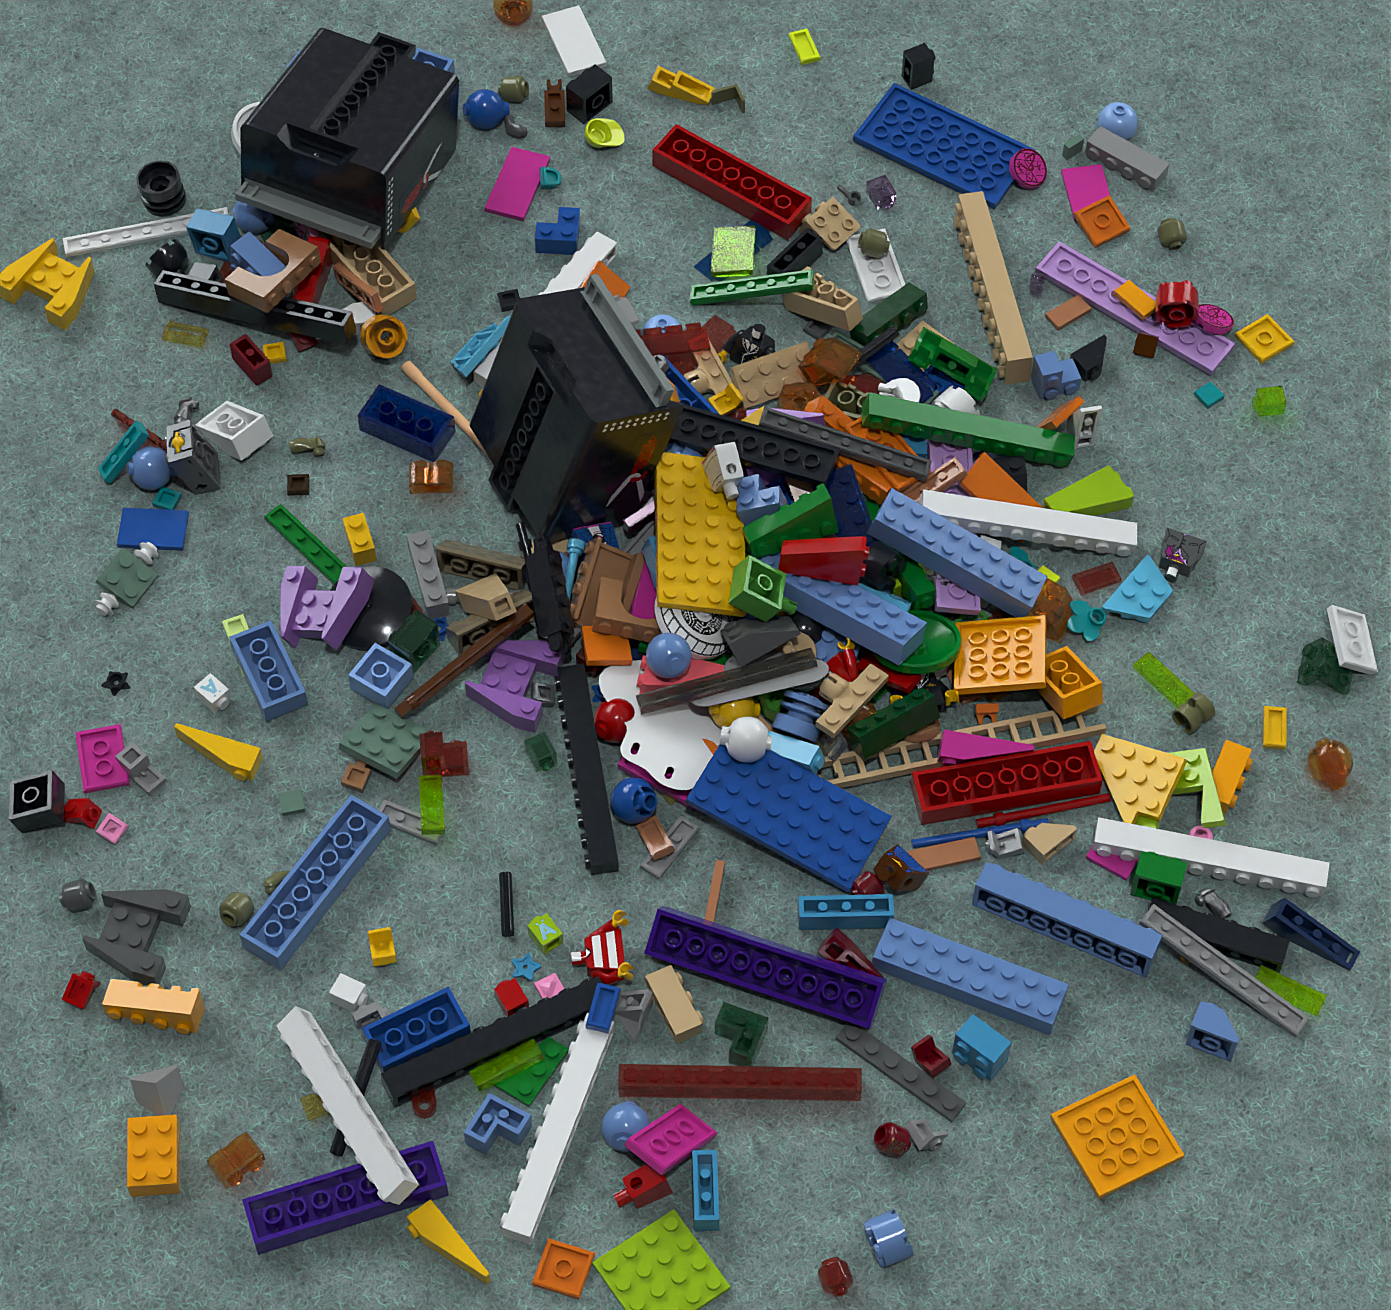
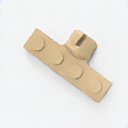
M706 334L687 342V347L698 368L684 374V377L701 395L706 392H712L716 395L723 391L727 385L733 383Z
M871 663L853 682H847L837 674L830 673L827 677L831 680L827 678L823 680L819 687V695L832 703V705L819 717L815 727L835 738L888 681L889 675Z

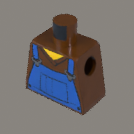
M899 844L886 851L873 869L880 880L885 881L897 892L918 890L929 875V872Z

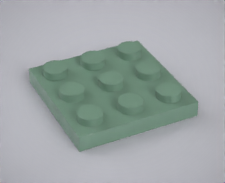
M376 703L341 740L339 750L397 779L434 737V732L407 718L401 719L397 713Z

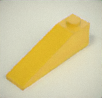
M175 724L176 736L226 770L234 778L240 781H245L246 779L253 781L263 759L261 748L182 724Z
M431 1199L407 1216L408 1226L406 1228L413 1239L418 1237L423 1244L485 1284L490 1282L489 1272Z

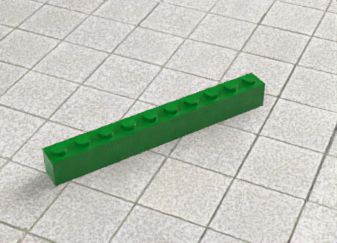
M870 392L862 404V426L963 446L998 455L1024 456L1026 460L1055 465L1057 467H1067L1075 456L1073 434Z

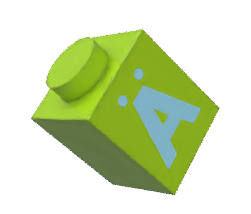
M547 913L533 918L527 925L528 935L543 955L563 944V933Z

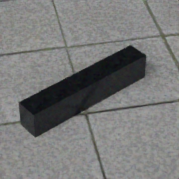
M1152 898L1150 907L1153 904L1224 956L1280 973L1289 945V939L1279 934L1263 932L1256 927L1240 925L1234 920L1217 918L1211 913L1194 911L1188 906H1178L1165 899Z

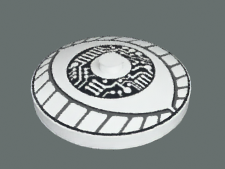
M656 597L655 616L661 632L675 633L683 637L690 646L691 658L711 660L720 656L729 648L720 630L724 629L727 623L735 621L734 616L657 607Z

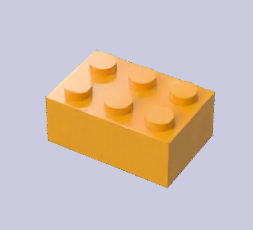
M1068 646L1046 654V688L1036 690L1063 719L1103 704L1102 682Z
M177 1114L127 1118V1188L131 1197L180 1193V1123Z

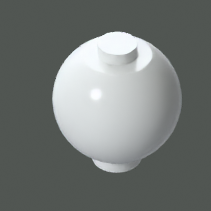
M741 717L734 720L729 727L722 726L719 744L726 745L729 755L735 760L751 763L761 759L765 755V750H770L772 737L768 736V728L759 719Z

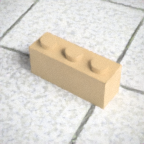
M669 965L646 975L645 985L647 989L653 991V1001L675 1043L677 1044L702 1033L703 1017L699 1010H694L692 1006L694 1001L690 992H685L683 989V979L678 971L675 972L672 966Z

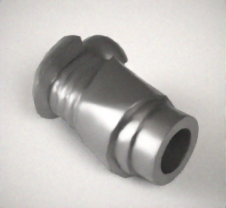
M191 397L182 399L178 404L179 409L174 416V423L177 424L190 420L192 411L199 409V401L197 399L192 400Z
M1205 888L1200 890L1201 894L1197 895L1195 900L1201 907L1208 903L1215 915L1224 920L1232 915L1229 904L1222 898H1219L1215 893L1216 889Z

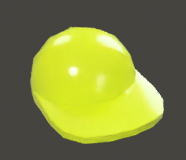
M592 119L584 129L585 139L589 145L595 148L617 147L623 144L625 140L621 126L611 119Z

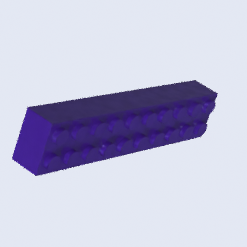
M666 906L657 909L644 952L646 955L869 1029L874 1025L887 983V979Z

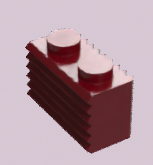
M247 334L230 343L232 359L255 385H259L272 377L270 359L265 356L263 351H260L258 345H255Z

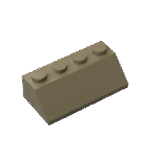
M445 539L436 547L440 572L476 581L496 573L506 588L512 590L525 588L527 567L523 556H512L502 551H492L477 545L463 544L457 540Z
M524 589L510 595L516 610L522 605L527 604L535 614L532 593ZM470 614L469 617L461 621H455L446 627L447 639L459 656L509 616L495 621ZM536 615L532 617L529 621H527L524 625H522L520 628L536 621Z

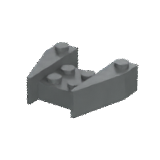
M167 889L102 891L101 896L104 906L112 909L99 939L83 935L82 939L86 950L132 981L140 982L147 986L150 983L160 984L166 969L163 956L148 953L161 921L183 927L191 908L188 895Z

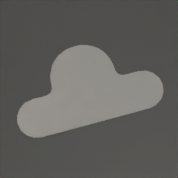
M773 649L741 667L733 655L725 663L724 677L720 680L697 686L691 691L689 699L697 706H712L812 683L825 677L829 671V666L826 662L817 659L788 663L780 652Z

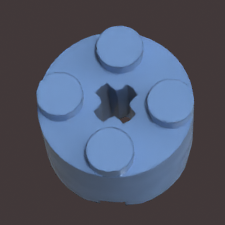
M895 1209L863 1223L866 1236L870 1245L875 1250V1256L880 1267H888L914 1255L911 1244L908 1245L907 1243L908 1236Z

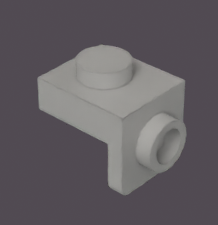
M1019 828L997 835L992 830L987 832L989 840H986L988 851L993 853L998 859L1025 852L1022 833Z
M375 1001L369 1005L358 1007L352 1013V1018L358 1030L390 1014L385 1006L381 1008L378 1001Z
M925 1119L911 1120L905 1125V1128L910 1133V1139L919 1150H936L943 1144L942 1140L948 1136L946 1130L933 1132Z

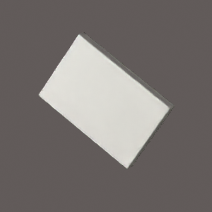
M1329 606L1327 613L1339 666L1369 675L1377 673L1378 669L1365 615L1338 606Z

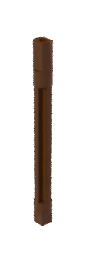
M527 604L522 605L516 610V613L503 620L406 697L402 703L395 707V712L401 719H404L411 712L417 710L534 617V612Z

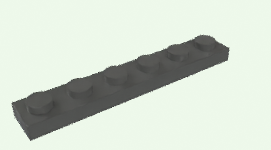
M848 1022L836 1036V1040L951 1123L966 1106L964 1100L859 1025Z

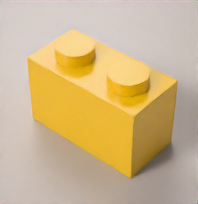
M364 512L342 518L344 532L355 567L377 561L374 543Z

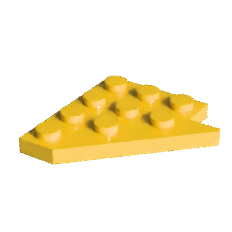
M1102 734L1094 753L1123 821L1135 824L1139 815L1160 821L1186 766V759Z

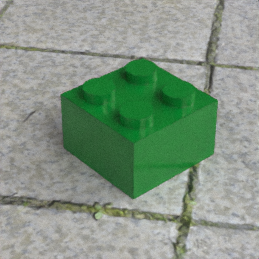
M1141 851L1130 895L1152 901V898L1165 899L1176 905L1187 863L1182 862L1178 858H1167L1159 856L1155 852Z

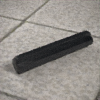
M507 871L499 874L501 932L503 937L514 936L512 874Z

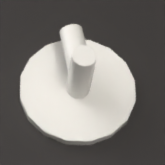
M907 378L894 379L887 384L880 383L878 386L880 395L914 402L920 401L919 387L915 382Z

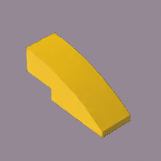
M658 65L647 89L680 100L708 105L711 99V92L715 88L680 70L675 74Z

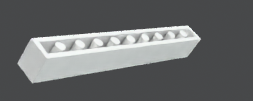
M596 232L586 240L580 251L575 252L572 260L562 267L560 274L549 282L545 291L540 292L538 295L580 288L598 260L608 266L618 254L617 242ZM503 336L499 339L498 346L489 351L486 359L473 370L474 382L482 387L485 385Z
M924 489L918 500L919 504L971 533L989 534L993 537L1002 536L1013 540H1028L1034 543H1047L1058 547H1073L1078 550L1086 549L1098 553H1112L1119 556L1132 555L1137 547V523Z
M1099 817L1092 851H1097V854L1100 856L1118 855L1124 861L1139 859L1141 851H1151L1159 856L1178 858L1182 862H1186V871L1195 875H1210L1216 879L1226 878L1236 880L1240 884H1258L1266 889L1274 887L1282 889L1286 893L1300 892L1305 893L1306 896L1311 898L1323 897L1327 886L1329 862Z
M295 1006L277 1025L281 1033L280 1038L290 1047L292 1057L300 1063L302 1073L313 1084V1091L321 1097L323 1107L334 1118V1125L342 1131L345 1136L344 1141L354 1150L356 1154L355 1159L365 1168L367 1178L377 1187L378 1196L384 1202L400 1205L419 1183L311 1012Z
M589 1013L586 1014L584 1021L580 1020L576 1031V1034H578L576 1042H571L568 1055H570L569 1060L563 1063L560 1070L562 1078L560 1083H555L551 1097L554 1098L551 1105L547 1104L543 1113L545 1121L543 1126H538L534 1139L537 1141L534 1148L530 1147L526 1156L528 1164L526 1169H521L519 1173L517 1191L513 1190L509 1199L511 1207L509 1212L504 1213L501 1218L500 1227H502L503 1236L529 1245L532 1244L615 1031L614 1021H612L609 1034L586 1029Z

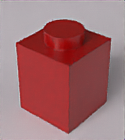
M515 978L509 981L504 980L494 988L495 999L506 1017L515 1014L520 1008L529 1007V1000Z

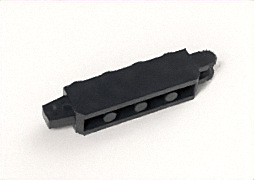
M541 535L533 540L534 553L528 555L526 559L539 636L549 640L552 651L561 652V654L566 655L572 649L570 636L575 633L573 628L574 621L571 617L569 606L570 600L566 589V578L562 568V557L559 551L553 550L549 536Z

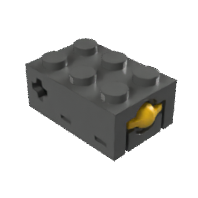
M191 420L167 426L166 436L164 437L167 447V454L165 455L167 465L174 469L178 478H181L187 488L191 489L195 495L220 489L218 452Z

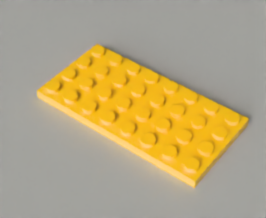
M663 452L654 472L657 607L745 617L747 612L728 603L734 567L745 559V537L742 529L744 524L737 513V497L728 500L724 491H713L702 465V461L706 457Z

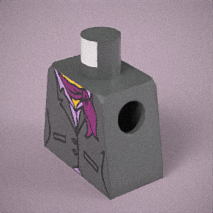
M1167 528L1159 568L1166 570L1164 578L1169 582H1176L1179 574L1189 577L1203 556L1207 541Z

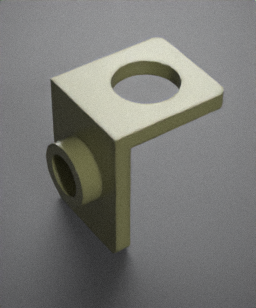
M737 84L722 87L711 92L712 105L735 99L741 112L745 113V99Z

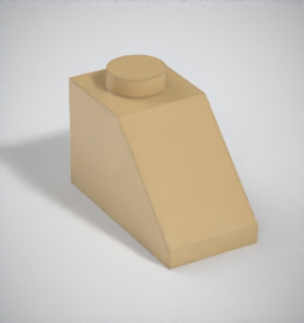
M1041 823L1036 828L1031 827L1025 832L1024 848L1042 865L1076 838L1077 828L1074 825Z

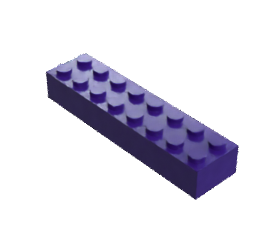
M430 1141L398 1151L419 1183L400 1205L384 1202L378 1196L377 1187L367 1178V1171L361 1164H355L242 1199L258 1255L426 1203L430 1199L433 1201L449 1196L446 1179L434 1142Z

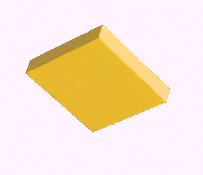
M1268 314L1235 333V337L1261 364L1290 348L1295 343Z

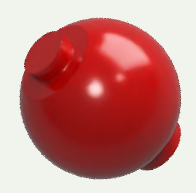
M621 698L601 703L594 715V725L597 734L608 742L622 743L627 732L624 722L630 721L635 714L632 704Z

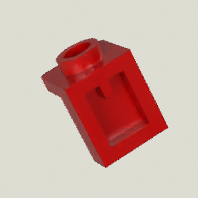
M82 971L81 974L72 973L61 1000L81 1009H86L94 987H99L101 982L94 980L95 975L86 971Z

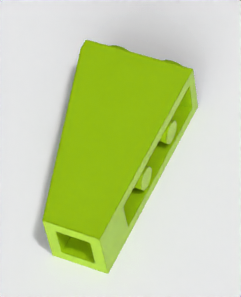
M1108 465L1046 497L1043 508L1097 516L1132 507L1134 493L1129 486L1123 483L1119 473Z

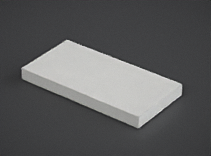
M579 5L542 16V21L568 77L581 74L585 69H589L594 64L600 68L606 66V60Z
M885 229L878 230L886 233ZM861 233L852 235L845 242L867 303L882 302L905 285L892 246L890 244L888 252L883 253L880 258L863 255L860 248H858Z

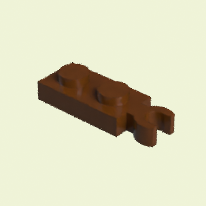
M548 79L547 90H544L545 127H565V91L562 90V81L558 79L557 85H551L550 79Z

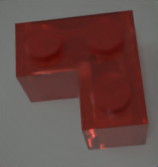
M436 731L419 734L424 779L469 775L467 741L454 740L444 743L443 733Z

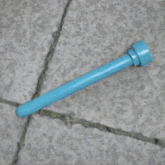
M575 538L569 539L567 544V551L570 556L565 578L569 600L578 557L584 553L586 545L584 541Z

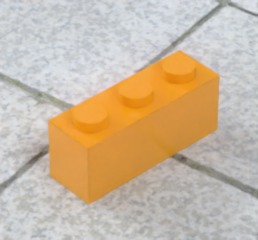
M1229 740L1225 741L1213 769V777L1224 814H1227L1229 807L1234 808L1238 798L1234 794L1237 789H1242L1246 779L1242 775L1244 771L1249 772L1253 759L1250 758L1252 749Z

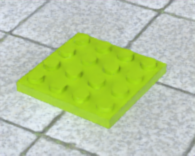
M675 1209L592 1262L593 1267L624 1310H700L731 1289L729 1283Z

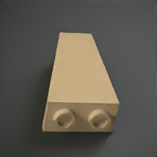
M496 573L455 590L465 612L495 621L517 612L509 591Z

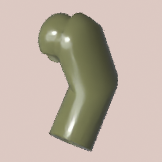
M291 870L274 872L263 883L265 892L272 894L277 885L283 881Z

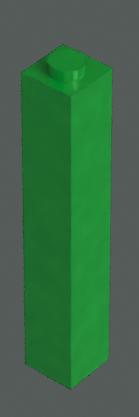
M874 500L855 505L852 520L856 527L860 529L862 535L867 537L866 541L871 548L876 546L873 544L874 542L880 541L867 534L880 509ZM895 550L907 562L906 569L898 576V580L902 585L901 592L907 601L911 602L914 611L933 605L936 594L935 586L917 561Z

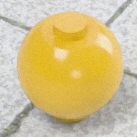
M752 696L708 707L712 719L721 728L722 726L729 727L738 718H758L760 715V703L758 700H754Z

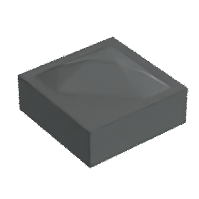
M533 681L531 684V699L542 702V707L552 708L555 705V685Z

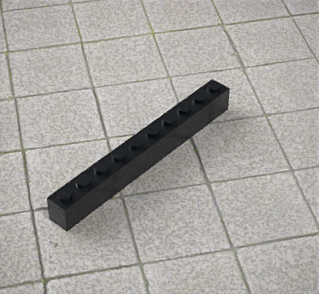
M163 270L154 282L159 303L342 344H348L356 332L353 313L347 310L284 297L266 313L228 295L225 283Z
M577 664L557 667L558 676H554L555 689H560L561 695L557 696L559 709L564 710V715H560L562 729L567 728V734L564 735L565 748H570L571 754H567L568 767H573L574 774H570L572 788L577 787L578 794H574L575 808L580 807L581 814H577L578 827H583L584 834H580L582 848H587L588 853L584 855L585 868H590L591 876L619 872V862L585 665Z
M599 976L593 979H585L573 988H565L558 995L551 998H543L531 1007L520 1008L511 1016L500 1017L493 1024L486 1027H478L464 1037H455L450 1043L443 1046H435L428 1053L421 1056H413L399 1066L388 1067L381 1073V1081L393 1107L399 1106L578 1025L580 1020L584 1021L586 1014L590 1011L597 983H602Z

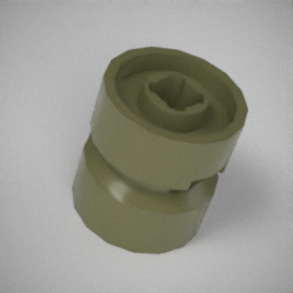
M1197 692L1186 700V703L1181 704L1172 711V718L1178 726L1186 722L1189 726L1183 729V731L1190 735L1200 728L1202 723L1204 724L1214 717L1216 712L1211 701L1202 693Z

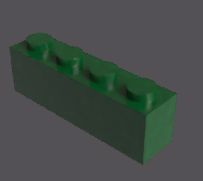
M908 282L862 316L863 320L850 331V338L865 346L891 326L900 330L928 309L927 293Z
M921 687L848 727L847 731L853 751L862 758L867 759L939 719L940 714L935 695Z

